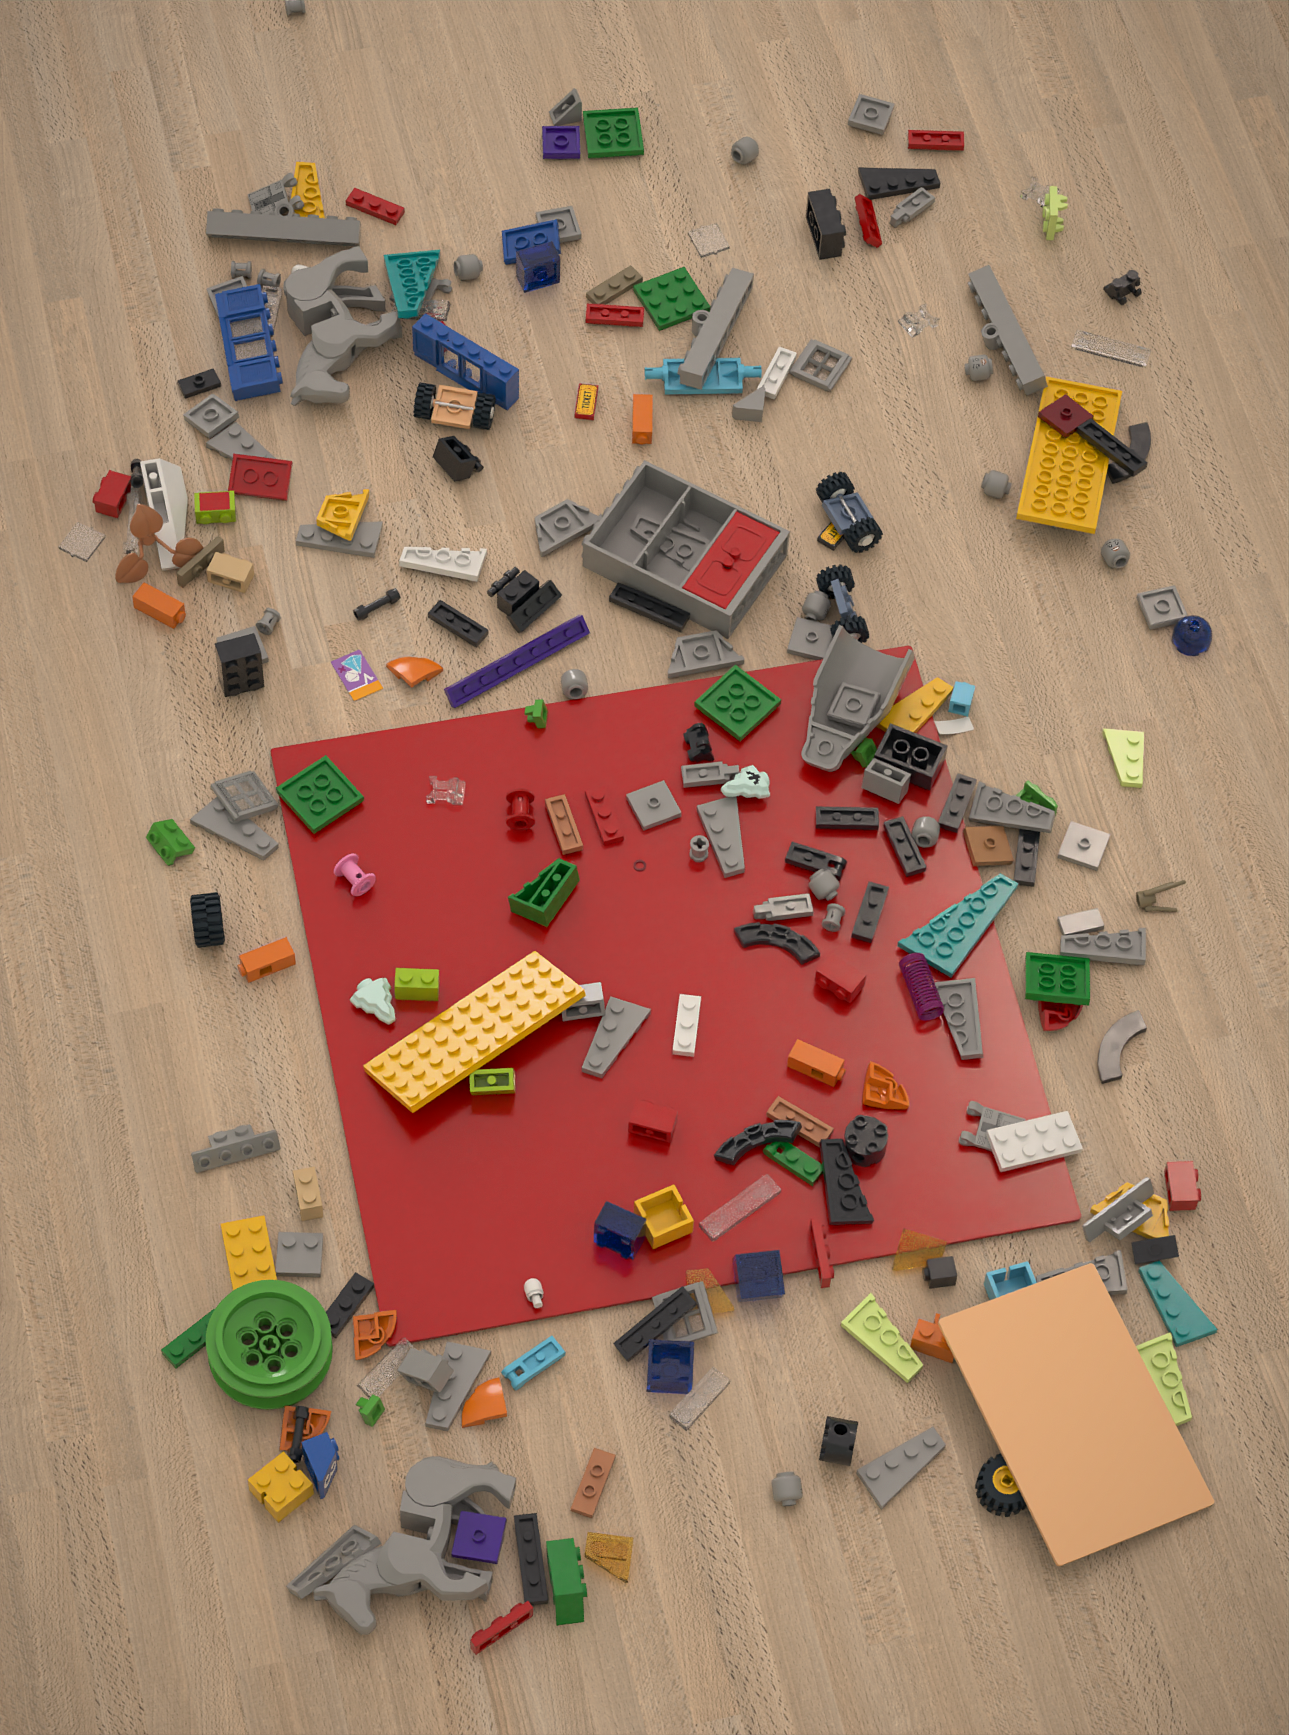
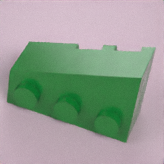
M560 858L538 873L539 876L532 882L525 883L523 885L524 888L515 895L512 893L508 896L511 912L547 927L580 881L577 866Z
M574 1538L546 1541L550 1583L552 1584L553 1604L555 1605L556 1625L584 1622L583 1597H587L586 1583H581V1579H584L583 1565H578V1561H581L580 1547H575Z

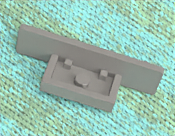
M250 1124L246 1126L240 1125L235 1129L219 1131L208 1136L211 1147L192 1152L191 1156L195 1172L198 1173L280 1150V1143L276 1130L254 1135Z
M1148 1177L1144 1178L1084 1223L1082 1227L1086 1240L1091 1242L1104 1231L1121 1240L1153 1216L1151 1209L1142 1204L1154 1194L1151 1179Z

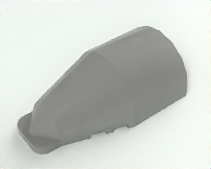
M838 626L813 682L814 691L811 698L812 708L811 716H809L807 740L801 752L802 758L807 764L828 772L839 769L843 759L890 713L915 659L913 650L908 649L905 658L886 655L860 643L850 636L843 626ZM842 682L881 694L872 717L867 721L868 724L863 729L827 718V714Z

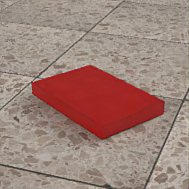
M233 453L228 491H234L236 495L287 501L293 462Z

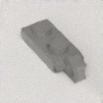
M919 188L896 205V209L890 216L891 220L889 223L897 227L903 221L905 223L910 221L935 202V197L924 188Z
M722 762L681 766L684 788L723 784L734 780L735 775L740 773L739 765L728 766Z
M809 893L768 898V901L763 902V905H756L753 908L754 919L766 918L768 921L813 916L814 913Z

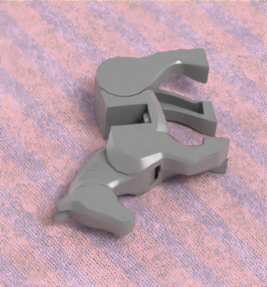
M359 246L329 256L314 267L298 269L291 273L284 281L283 290L286 296L289 317L295 322V325L304 336L312 334V341L306 346L297 366L296 386L290 395L293 398L291 402L293 406L304 400L315 404L345 403L350 398V387L344 382L335 380L331 374L346 370L367 347H379L390 338H402V326L400 325L401 321L398 318L397 311L383 314L380 316V320L365 325L354 320L348 310V307H363L372 311H385V299L376 285L365 288L334 286L336 278L344 271L368 272V260Z
M441 1456L423 1458L412 1466L406 1475L405 1491H403L400 1506L401 1528L427 1534V1540L393 1532L384 1546L374 1548L357 1557L346 1565L330 1584L315 1588L313 1590L315 1601L327 1600L333 1610L361 1635L370 1634L377 1626L375 1615L370 1609L371 1594L386 1593L400 1597L429 1589L442 1601L474 1600L479 1597L487 1602L493 1580V1571L471 1569L448 1563L444 1560L449 1545L452 1524L458 1525L461 1511L485 1514L477 1504L468 1498L469 1495L475 1492H490L506 1508L510 1509L516 1489V1477L501 1473L493 1462L487 1465H471Z

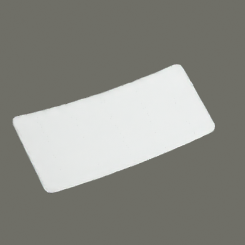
M969 717L934 721L939 734H955L974 729Z

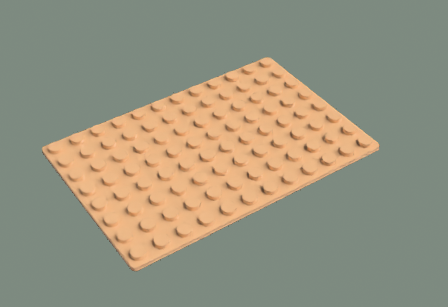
M1089 1263L939 1320L938 1325L1057 1566L1066 1565L1214 1504V1499L1094 1264Z

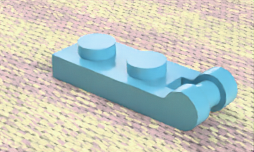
M550 1336L506 1366L501 1373L506 1379L508 1378L511 1381L513 1389L518 1390L533 1377L563 1358L566 1352L555 1338ZM519 1369L523 1372L520 1376L515 1373Z

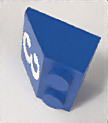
M327 1432L301 1442L303 1460L320 1499L325 1498L337 1472V1461L340 1460L337 1452L339 1451L334 1438L330 1439Z

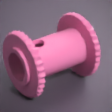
M349 854L336 864L334 874L339 877L344 875L353 885L351 894L353 896H360L374 885L376 877L372 873L365 874L357 865L359 857L356 854Z

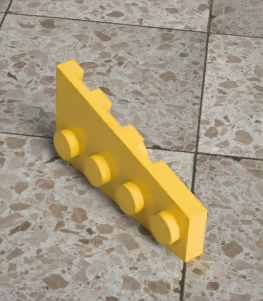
M296 162L294 178L297 179V185L292 187L291 199L294 196H300L304 207L294 210L295 213L300 214V217H308V215L313 214L318 215L319 218H325L315 163Z
M938 677L893 705L890 713L877 727L886 732L891 723L917 733L952 694L954 687Z

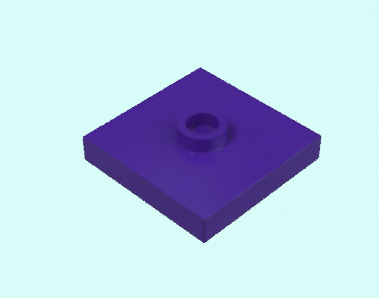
M542 126L543 159H580L579 126Z
M461 1511L451 1553L452 1557L498 1564L507 1519L505 1517Z

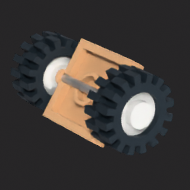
M421 382L418 384L414 400V417L431 419V422L435 424L470 429L472 419H474V428L490 430L495 411V395L478 394V391L439 385L437 397H435L436 385Z

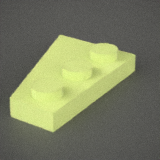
M1103 728L1102 734L1108 744V751L1114 761V768L1120 785L1142 788L1144 732Z

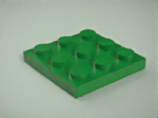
M638 107L583 111L588 158L644 155Z
M685 267L633 286L634 293L659 331L692 319L693 313L698 310L710 312L711 306Z
M734 665L694 702V706L739 741L743 740L781 705L779 697L737 665Z
M326 755L276 787V793L313 834L364 801V796Z
M1026 952L1025 999L1089 1006L1090 959Z

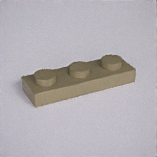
M630 265L586 292V298L592 304L606 305L632 289L634 285L642 283L643 277Z

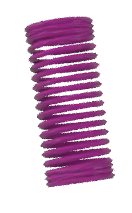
M912 953L903 957L899 962V966L915 1005L918 1018L920 1020H932L939 1017L945 1008L933 976H931L932 973L930 972L925 955L922 953ZM917 960H921L920 962H916V963H913V964L907 966V965H908L909 963H911V962H914V961H917ZM935 1007H938V1008H936V1009H934V1010H932V1011L924 1012V1011H926V1010H931V1009H933V1008H935Z

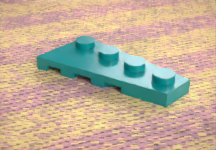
M1160 1260L1139 1267L1138 1272L1168 1332H1171L1175 1347L1217 1333L1218 1329Z

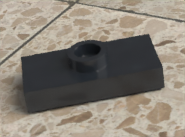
M214 368L177 380L185 399L221 387V381Z
M1175 1235L1131 1242L1135 1265L1179 1257Z

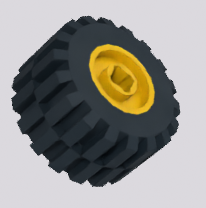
M213 892L191 895L190 906L196 946L201 948L224 945L225 935L219 894Z
M1001 1453L996 1454L995 1459L990 1457L987 1463L982 1465L975 1484V1489H977L976 1496L981 1498L980 1504L982 1506L987 1505V1511L990 1513L992 1509L995 1510V1515L1000 1516L1002 1512H1005V1517H1009L1012 1512L1014 1515L1019 1514L1020 1510H1024L1027 1505Z

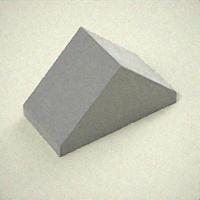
M574 88L549 111L555 126L582 121V102L577 89Z
M762 386L733 405L732 417L735 420L762 422L765 387Z

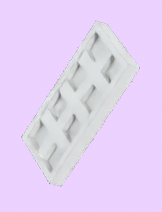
M1068 1111L989 1129L986 1132L1000 1172L1081 1153L1083 1150Z

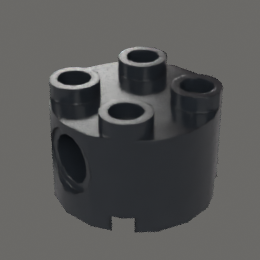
M857 1115L846 1127L843 1141L853 1164L868 1167L870 1164L879 1163L885 1156L888 1141L887 1126L874 1117Z
M827 1416L819 1461L851 1466L858 1427L857 1421Z

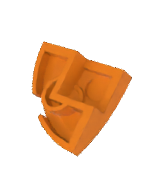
M402 657L386 664V667L398 679L402 678L411 688L424 679L427 681L431 680L443 671L439 664L423 657Z
M870 1061L864 1083L862 1104L884 1109H908L909 1099L903 1085L900 1084L898 1087L897 1082L892 1078L894 1075L890 1071Z
M397 1310L353 1316L355 1360L368 1358L382 1349V1346L388 1338H391L394 1332Z
M499 1377L479 1385L470 1398L466 1400L462 1410V1428L483 1425L485 1420L507 1417Z
M285 1406L279 1446L281 1451H288L292 1447L296 1422L293 1419L296 1407ZM309 1408V1419L304 1424L302 1442L318 1436L324 1431L330 1419L331 1411Z

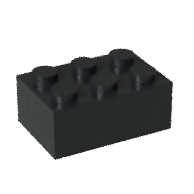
M830 188L808 192L806 220L819 260L841 257L842 248H845L844 236H846V227L841 223V212L836 208V197L832 196Z
M255 633L214 643L218 678L225 697L237 696L240 693L256 691L264 687L262 655Z
M890 723L874 758L910 773L909 783L930 790L946 759L948 745Z

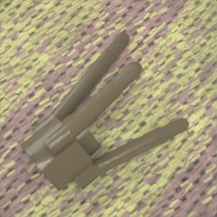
M1186 881L1169 882L1149 890L1136 892L1138 907L1145 908V912H1177V908L1152 906L1156 903L1155 894L1183 885Z

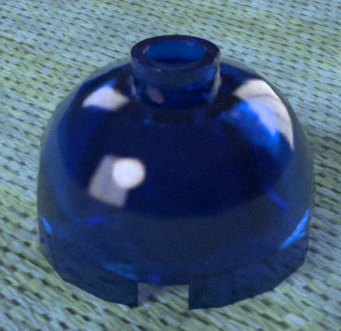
M1197 615L1185 616L1177 622L1173 629L1172 643L1177 646V650L1187 656H1198L1199 653L1206 652L1210 648L1213 630L1204 618Z

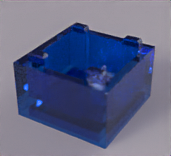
M552 241L516 251V277L524 293L560 283V256Z
M606 1201L594 1222V1242L600 1248L606 1247L621 1254V1257L624 1259L630 1258L634 1260L645 1240L646 1219Z
M780 1250L736 1254L732 1258L738 1302L782 1298L785 1295Z
M649 1339L646 1392L692 1394L694 1342Z

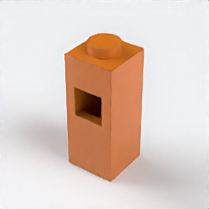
M633 394L632 444H652L653 395Z
M145 582L132 596L135 609L173 629L179 623H182L186 617L184 603Z
M287 937L239 955L240 964L237 967L242 977L245 976L248 983L295 965V953Z
M797 1039L788 1056V1067L833 1087L838 1080L842 1081L846 1069H844V1059Z

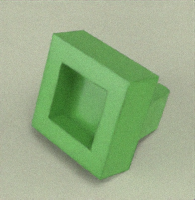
M537 699L534 705L525 707L524 714L528 715V722L536 723L537 728H546L548 709L543 699Z
M865 738L858 745L857 750L852 751L851 754L855 760L860 762L862 767L867 768L873 760L877 748L872 739Z
M373 1394L369 1400L361 1397L356 1403V1406L360 1407L359 1412L365 1424L371 1427L374 1426L385 1411L381 1399Z

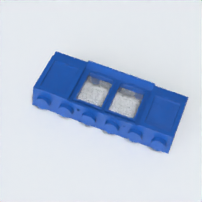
M257 284L215 294L234 400L238 401L281 392L280 384H283L281 372L277 373L280 363L278 356H274L277 347L275 340H271L274 330L272 324L268 323V320L271 319L270 309L265 307V304L268 303L267 293L262 292L261 285Z
M426 313L412 326L414 355L437 368L436 371L468 390L478 391V394L495 395V404L507 411L519 399L518 368Z

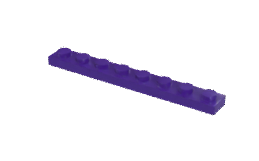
M583 615L575 616L445 688L444 691L451 707L456 708L590 634Z

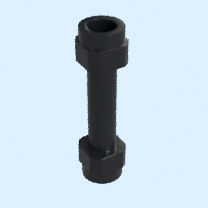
M140 459L131 461V472L133 473L131 474V485L134 488H140L143 485Z
M396 588L386 591L385 596L366 606L360 605L356 607L353 613L358 621L368 617V613L389 602L391 604L397 602V600L401 599L400 594Z
M296 1406L293 1419L296 1422L292 1447L288 1449L287 1456L294 1463H300L303 1456L301 1442L305 1421L309 1419V1408L305 1406Z

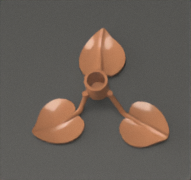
M137 504L136 511L130 522V531L133 536L139 539L137 544L140 555L138 557L135 553H129L123 557L117 567L115 579L118 583H133L143 579L149 568L147 561L143 560V545L150 546L154 541H157L170 553L174 554L172 562L180 568L204 547L197 539L187 537L176 544L175 550L171 549L154 534L159 532L163 526L161 515L151 507Z

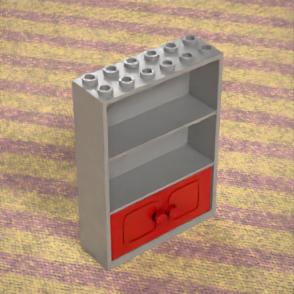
M644 460L641 466L635 468L632 478L626 480L621 493L615 495L612 505L604 510L601 520L595 522L590 535L584 537L581 557L583 558V567L615 583H622L690 613L689 620L711 631L717 630L723 637L729 639L788 555L790 531ZM638 513L662 522L648 543L630 532V528ZM673 527L711 541L690 571L659 551L660 546L664 544L666 537L670 535Z

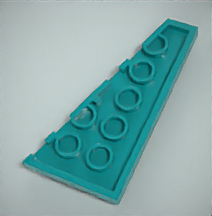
M440 249L383 255L398 318L409 319L418 316L441 256Z
M1001 873L983 884L979 890L964 897V900L952 905L931 919L927 925L921 929H916L906 939L903 938L898 941L897 946L910 954H924L928 965L952 978L1018 888V883Z

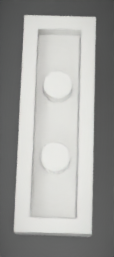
M778 347L757 388L759 389L764 386L766 397L775 400L797 357V353Z
M684 994L679 996L672 1053L674 1055L694 1057L701 996Z

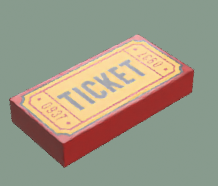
M579 383L574 418L594 420L599 385Z

